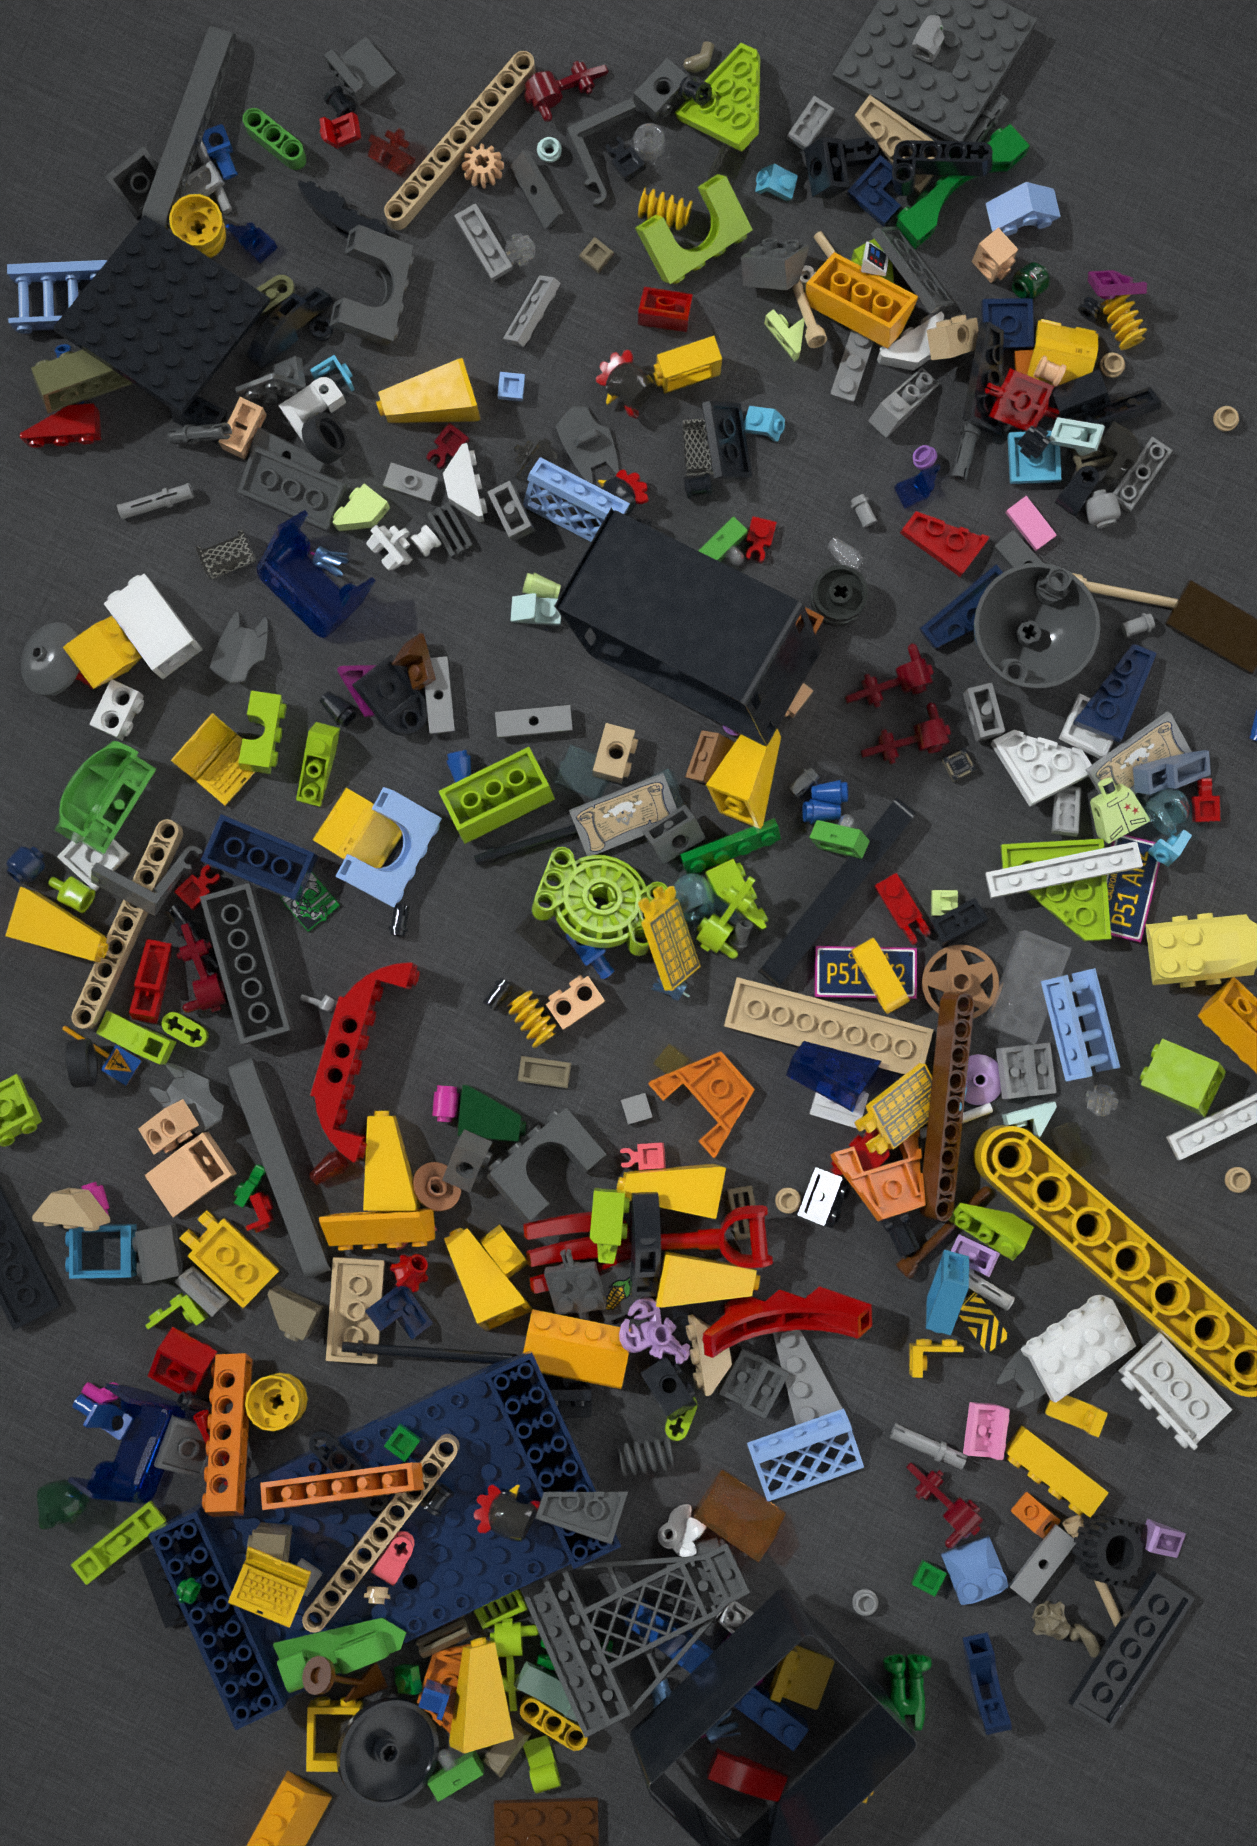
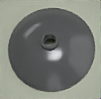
M60 622L49 623L38 629L29 638L21 656V675L29 690L41 696H54L68 688L75 680L80 670L63 648L68 642L79 635L74 628Z

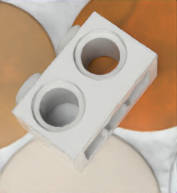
M110 680L89 725L123 741L124 737H127L133 728L132 720L135 714H138L143 707L144 700L142 699L144 695L115 680ZM124 694H129V702L126 705H120V697ZM112 717L119 718V723L115 728H109V720Z

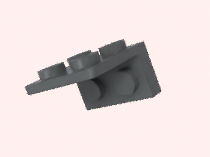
M364 37L343 55L337 56L332 49L324 55L328 69L358 105L396 77V72L367 37Z
M295 356L257 371L258 379L235 387L236 393L245 395L248 399L256 398L262 400L263 403H274L279 397L295 395L298 390L306 388L302 358Z

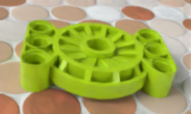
M557 847L550 856L532 905V914L541 921L549 920L555 916L562 930L572 939L583 945L595 948H610L626 942L628 950L632 954L642 956L649 951L650 947L641 924L644 920V913L641 911L638 902L643 898H648L650 903L654 899L651 896L654 895V889L662 886L663 890H666L668 887L662 882H653L646 887L638 872L629 864L617 858L606 855H590L575 861L570 849ZM556 860H562L566 864L560 865L556 862ZM554 881L558 886H551L547 882ZM593 898H603L608 904L602 905L600 909L595 908L597 903ZM539 903H547L550 907L543 908ZM635 938H642L646 943H639Z

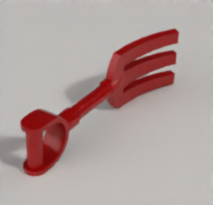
M762 1205L736 1208L726 1215L721 1228L700 1229L698 1232L661 1234V1250L720 1249L724 1257L738 1267L762 1268L773 1264V1257L768 1255L764 1218L768 1214V1208ZM592 1212L564 1215L523 1224L524 1237L531 1240L560 1234L590 1232ZM748 1219L752 1255L741 1254L728 1243L726 1230L735 1221ZM627 1227V1239H621V1246L618 1245L614 1264L598 1262L596 1263L598 1272L631 1258L632 1245L630 1243L629 1227ZM590 1237L532 1249L526 1251L528 1265L534 1267L563 1262L560 1252L566 1249V1252L567 1249L571 1250L573 1260L598 1258L597 1243H594ZM544 1274L530 1278L531 1291L534 1294L549 1291Z

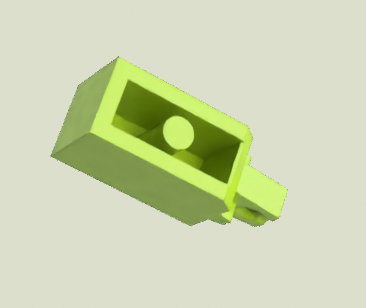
M594 1188L590 1238L594 1243H597L598 1262L614 1264L618 1245L621 1246V1239H627L628 1224L623 1223V1214L629 1213L630 1198L625 1197L624 1190Z

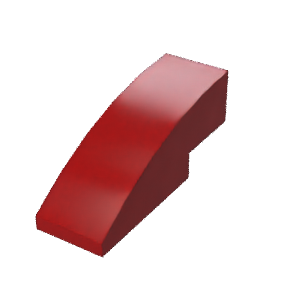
M146 940L134 984L135 993L129 1011L132 1020L157 1024L168 977L172 943Z
M719 1748L716 1749L707 1770V1779L752 1796L776 1802L779 1801L788 1779L787 1775L741 1755L737 1757Z

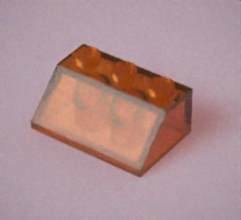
M721 1469L693 1511L696 1520L757 1562L761 1560L773 1542L786 1514L723 1469Z

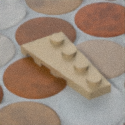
M871 95L868 96L855 114L856 121L871 138L877 141L879 148L892 164L894 149L899 142L904 140L934 141ZM916 174L914 190L918 195L921 194L934 175Z

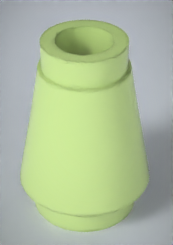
M535 572L534 574L527 573L522 593H536L537 597L557 599L561 585Z

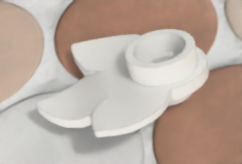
M689 1504L680 1505L670 1513L668 1523L662 1525L658 1531L659 1543L667 1549H673L681 1557L697 1554L694 1541L707 1528L703 1522L691 1517L692 1508ZM669 1531H672V1532H673L672 1538L667 1539V1538H666L667 1533H668Z

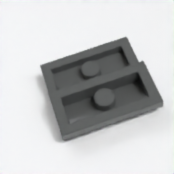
M741 1346L718 1389V1393L741 1404L744 1409L766 1419L789 1373L764 1357Z

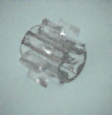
M513 234L512 240L506 241V257L511 261V264L518 263L519 266L528 265V259H533L535 254V244L529 239V235Z
M1104 1084L1093 1086V1091H1087L1086 1093L1087 1109H1090L1097 1116L1110 1115L1111 1109H1117V1093L1113 1092L1111 1087Z

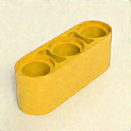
M874 938L851 950L857 965L886 1014L910 1002L904 988Z
M529 1694L524 1695L520 1705V1715L524 1721L573 1751H579L586 1746L588 1737L585 1738L583 1735L581 1739L574 1740L569 1735L574 1730L582 1733L578 1722L565 1717L564 1714ZM533 1702L538 1705L539 1709L536 1712H529L525 1705ZM555 1716L561 1720V1723L557 1726H552L547 1720Z

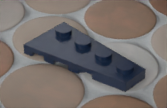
M997 564L919 628V631L933 648H937L974 629L975 613L981 596L990 583L1003 573Z
M1132 644L1095 695L1086 704L1082 712L1076 717L1073 725L1120 743L1157 653Z

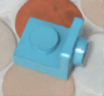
M1182 830L1177 836L1171 835L1167 842L1159 839L1149 849L1148 853L1158 862L1168 867L1180 856L1192 835Z

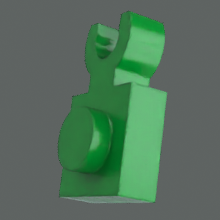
M256 1164L249 1179L245 1183L241 1182L234 1193V1196L237 1197L234 1202L236 1205L242 1208L248 1206L250 1196L254 1195L266 1173L264 1166Z

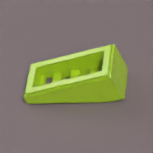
M519 1588L486 1604L492 1615L491 1618L488 1617L484 1606L473 1611L482 1628L485 1629L503 1621V1619L510 1618L527 1610L528 1606ZM504 1597H506V1599L508 1600L511 1606L510 1608L507 1607L503 1599ZM496 1601L501 1613H498L493 1602Z

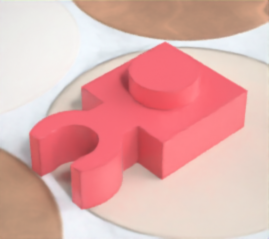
M664 1143L637 1144L638 1152L631 1148L620 1150V1153H628L631 1157L628 1163H621L622 1167L628 1168L638 1163L639 1170L666 1168Z

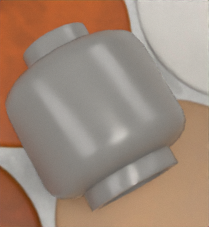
M1105 489L1091 493L1092 498L1088 499L1085 503L1089 523L1097 526V529L1115 525L1117 523L1116 520L1121 515L1117 496L1113 493H1106Z

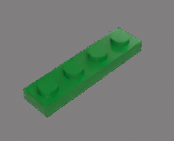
M774 818L764 822L761 829L753 826L680 854L687 876L693 873H700L704 869L716 864H723L737 856L749 854L751 851L763 846L774 844L776 841L781 840L778 824Z

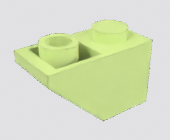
M363 484L361 488L357 487L353 490L345 507L341 506L333 516V524L339 531L373 528L390 507L385 499L366 484Z

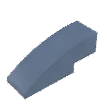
M1208 750L1170 756L1133 768L1135 792L1148 795L1166 788L1177 789L1211 775Z

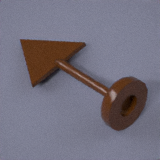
M315 1656L307 1662L302 1675L305 1690L313 1695L327 1693L334 1682L355 1685L344 1699L345 1703L388 1688L377 1662L372 1663L363 1676L357 1679L336 1675L334 1664L329 1658Z

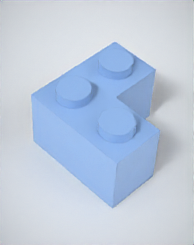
M1025 182L986 203L992 232L999 227L1006 236L1015 234L1018 228L1024 225L1036 226L1038 229L1046 228L1052 224V221L1060 218L1054 189Z

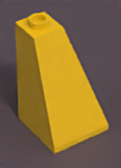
M463 358L378 392L380 401H376L380 416L385 415L388 423L476 422L480 420L477 403Z
M778 729L767 746H763L742 734L736 740L706 784L719 813L756 828H762L781 740Z
M20 887L5 936L95 962H101V959L105 958L108 951L107 937L40 892Z
M374 1111V1116H367L366 1143L368 1145L366 1147L363 1211H416L420 1208V1202L414 1193L412 1185L413 1175L396 1116H389V1111Z
M703 1164L624 1172L623 1178L619 1177L616 1190H624L625 1197L630 1198V1201L632 1193L658 1192L659 1207L716 1219L726 1168L718 1164Z
M463 1228L453 1230L449 1233V1237L444 1238L476 1322L485 1331H489L532 1312L530 1304L505 1276L468 1228L465 1230Z
M665 1251L655 1304L656 1307L662 1308L752 1296L753 1290L758 1291L760 1275H756V1268H743L731 1263Z
M486 1637L471 1640V1645L463 1647L449 1744L451 1748L464 1754L514 1739L495 1642L486 1640Z

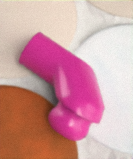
M87 1382L81 1393L97 1403H109L115 1401L120 1396L121 1390L120 1386L115 1382L109 1383V1386L98 1388L92 1383Z

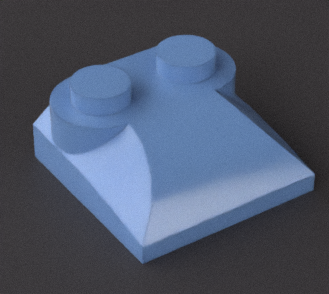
M989 1535L941 1554L961 1605L979 1602L999 1594L1009 1587L1006 1575L1003 1572Z

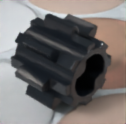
M1031 425L1017 443L1021 447L1020 452L1027 458H1030L1032 455L1037 459L1051 441L1047 437L1048 432L1040 426L1036 429Z

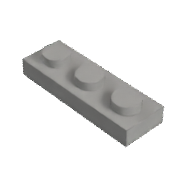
M476 203L454 215L457 224L491 281L513 270L510 260Z
M539 275L503 337L508 344L524 347L530 340L533 330L542 319L544 311L555 297L556 291L561 284L557 279Z
M851 330L829 397L849 404L854 403L874 341Z

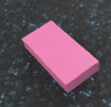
M1027 496L1005 512L1035 552L1056 537V533Z

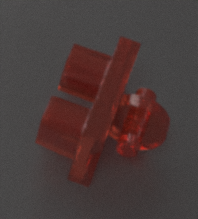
M398 128L395 133L390 130L386 131L385 137L391 140L390 143L378 136L370 135L368 141L372 145L368 157L378 163H382L387 152L392 154L393 157L388 168L393 172L402 175L408 164L413 165L416 158L399 149L400 146L407 149L410 142L404 139L405 131L401 128Z

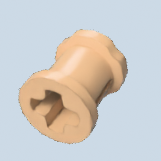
M1043 355L1033 377H1042L1057 387L1065 373L1066 365H1057L1047 360V357Z

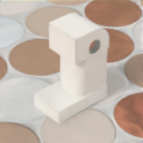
M321 377L281 403L279 407L304 443L301 431L303 424L327 408L330 413L334 412L346 404V401L341 391L331 379Z

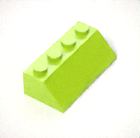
M530 747L439 791L464 844L555 800L551 788Z

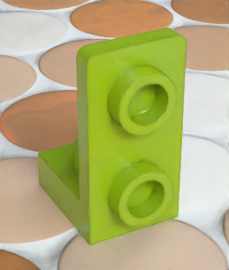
M180 1293L169 1301L172 1306L167 1310L163 1311L160 1308L148 1318L151 1321L145 1326L149 1330L181 1306L184 1309L182 1313L189 1323L194 1322L196 1326L209 1318V1316L188 1294L184 1296L183 1293Z

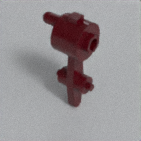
M575 61L573 63L574 66L571 68L573 75L561 80H555L553 73L550 71L537 72L525 83V99L528 104H533L536 111H540L545 122H550L552 120L550 109L562 100L563 95L561 91L578 86L581 93L591 94L592 89L595 87L593 80L608 74L607 66L601 65L587 69L584 62L579 63V61Z
M910 644L908 652L911 662L895 669L897 678L878 684L876 676L871 677L870 674L864 675L865 680L861 681L863 690L846 696V702L849 704L867 698L869 706L874 705L875 708L881 707L880 702L884 701L881 692L901 685L903 693L912 692L913 695L925 692L927 690L926 686L933 683L931 675H934L931 664L927 665L925 658H921L917 645Z
M928 703L926 709L929 721L913 726L914 736L895 741L893 733H888L887 729L882 730V735L877 737L879 745L860 751L861 756L865 758L882 753L883 760L889 761L891 765L895 764V759L899 757L897 749L917 743L919 752L928 751V754L942 751V746L950 743L948 735H951L949 725H945L943 718H939L936 704Z
M183 924L181 929L187 945L179 947L180 952L177 953L178 959L182 958L184 962L193 960L200 979L192 982L196 1000L185 1003L183 1011L190 1013L202 1009V1011L211 1009L212 1012L222 1009V1004L228 1003L223 980L218 973L208 975L202 956L209 954L212 944L211 942L206 943L205 939L196 941L189 924Z
M912 1462L906 1466L921 1482L915 1488L918 1492L915 1497L918 1500H921L922 1497L927 1500L934 1494L948 1508L942 1516L955 1531L945 1541L947 1548H954L963 1537L967 1539L971 1533L975 1536L981 1530L979 1525L982 1523L983 1518L978 1514L981 1509L969 1499L965 1502L959 1497L953 1503L938 1489L944 1482L941 1479L944 1474L940 1470L937 1473L932 1470L925 1476Z

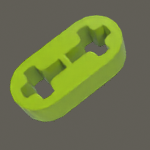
M170 1012L162 1019V1028L167 1034L191 1047H201L208 1041L207 1029L180 1013ZM178 1017L177 1022L184 1026L183 1030L179 1028L171 1030V1024L168 1023L169 1019ZM188 1029L194 1032L199 1029V1035L202 1037V1040H196L193 1043V1037L186 1032Z
M697 1405L686 1411L684 1415L679 1416L682 1419L680 1426L683 1431H678L676 1435L672 1434V1428L669 1426L671 1424L675 1425L678 1417L673 1421L667 1418L665 1432L668 1438L675 1441L685 1438L697 1410Z

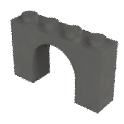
M361 225L351 229L344 255L375 267L384 280L385 296L379 307L366 306L345 297L334 302L329 327L382 346L393 342L399 332V327L397 326L398 317L402 314L404 303L402 302L403 293H405L409 284V279L407 278L408 269L411 268L414 260L412 255L413 245Z
M567 1107L562 1112L556 1109L546 1118L549 1123L542 1129L537 1125L527 1134L530 1139L523 1145L518 1142L508 1150L510 1156L502 1161L499 1158L488 1167L491 1172L486 1177L525 1223L529 1222L549 1205L527 1176L526 1163L532 1150L540 1146L557 1147L571 1159L582 1174L606 1155Z

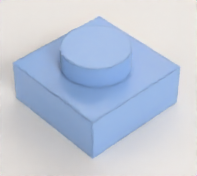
M500 372L498 399L523 402L525 374Z

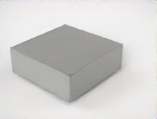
M645 1093L621 1100L628 1124L652 1117Z

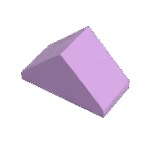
M959 1234L951 1252L969 1256V1268L990 1277L1000 1253Z
M1147 1518L1140 1540L1144 1541V1548L1151 1553L1177 1558L1186 1533Z

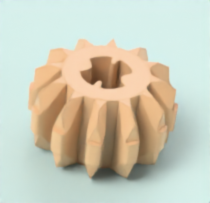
M481 143L480 149L477 150L471 146V154H464L466 162L462 163V170L466 171L464 173L466 180L472 179L471 182L474 187L480 182L482 188L485 189L487 182L494 186L496 184L495 178L501 179L502 172L500 170L504 169V162L500 161L502 158L500 152L494 153L492 145L486 150L484 144Z

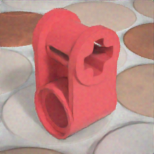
M407 1531L397 1532L378 1557L371 1573L394 1586L413 1552L415 1545L413 1535ZM402 1542H405L406 1547H403L402 1550L397 1548L398 1544L400 1545Z

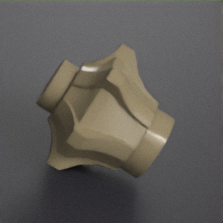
M1049 1600L1045 1601L1044 1604H1039L1032 1616L1035 1620V1627L1032 1631L1036 1635L1044 1634L1054 1637L1056 1640L1064 1639L1069 1634L1071 1628L1064 1614L1065 1605L1061 1601L1051 1604Z

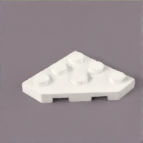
M1012 730L991 742V746L1029 806L1089 777L1085 769L1092 764L1081 749L1063 747L1058 745L1057 742L1041 737L1036 739L1023 735L1024 732Z

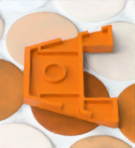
M721 1051L648 1082L649 1086L663 1101L680 1085L684 1084L717 1121V1124L698 1140L713 1158L717 1156L733 1125L755 1090Z
M919 1129L899 1144L904 1160L865 1172L862 1169L854 1146L830 1155L877 1221L926 1206L924 1178L920 1170L922 1152L918 1144V1137H920Z

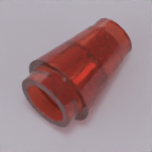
M338 1150L329 1152L313 1171L309 1173L310 1178L316 1185H319L344 1173L345 1168L348 1167V1162Z

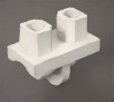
M375 525L370 530L373 535L366 544L374 553H379L385 547L389 554L381 561L388 570H395L401 565H408L413 560L405 551L410 546V543L406 540L410 532L406 528L399 531L395 526H392L388 530L385 526L378 527Z

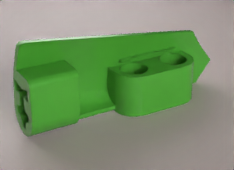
M382 1617L275 1642L273 1647L279 1657L277 1665L287 1691L292 1693L304 1688L302 1680L303 1670L312 1657H327L333 1662L336 1675L339 1673L346 1674L382 1660L390 1653L400 1650L406 1631Z

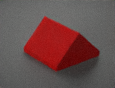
M644 287L638 310V325L687 332L693 294Z

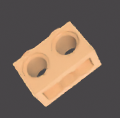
M998 227L979 243L972 263L990 283H993L997 278L999 280L1004 279L1011 272L1010 267L1016 262L1014 258L1018 249Z
M242 397L239 398L227 422L232 428V435H230L229 439H219L218 441L223 450L244 460L246 459L256 431L262 427L267 416L263 407Z
M582 975L578 976L569 983L571 988L565 992L559 989L548 997L550 1002L546 1005L563 1030L605 1002L589 976L585 978ZM589 987L592 990V997L588 1001H582L578 998V990L580 988ZM567 1001L570 1003L571 1011L569 1014L560 1015L557 1012L559 1002Z
M184 1099L164 1108L138 1128L153 1154L162 1150L168 1153L179 1146L177 1141L182 1143L193 1136L191 1131L199 1126Z

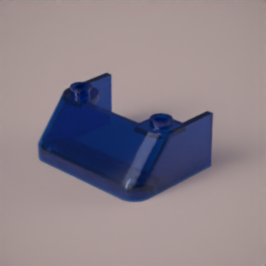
M304 510L278 525L257 565V574L260 580L314 634L325 638L333 633L363 603L376 580L371 577L359 586L348 583L340 589L319 567L313 565V562L307 557L310 551V541L300 530L308 515V512Z
M106 1383L105 1389L121 1398L122 1410L132 1414L134 1420L121 1441L114 1462L103 1461L94 1468L90 1479L69 1477L68 1482L93 1499L145 1504L154 1497L165 1471L155 1467L154 1463L172 1415L185 1419V1411L181 1410L176 1403L141 1389Z

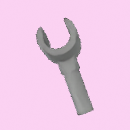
M301 995L300 1001L314 1004L328 1012L333 1011L337 1004V1001L328 995H325L322 1001L306 995Z

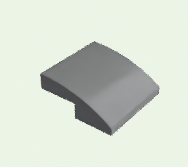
M1050 1043L996 1049L1002 1099L1057 1093Z

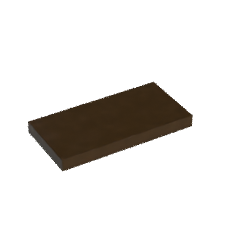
M1188 581L1164 625L1249 675L1252 674L1257 667V618L1194 581Z

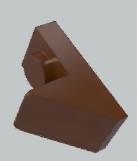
M419 633L403 645L392 665L407 666L412 689L421 690L436 680L424 634Z

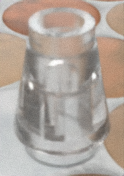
M838 537L832 539L827 546V549L840 565H846L857 570L864 561L861 551L840 540Z

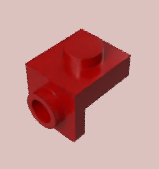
M353 112L332 121L326 117L319 119L321 125L320 135L323 141L337 149L362 139L358 116Z
M262 1191L250 1196L259 1221L245 1226L247 1231L254 1229L255 1233L270 1227L268 1222L275 1220L271 1212L274 1209L273 1203L269 1195L265 1196Z

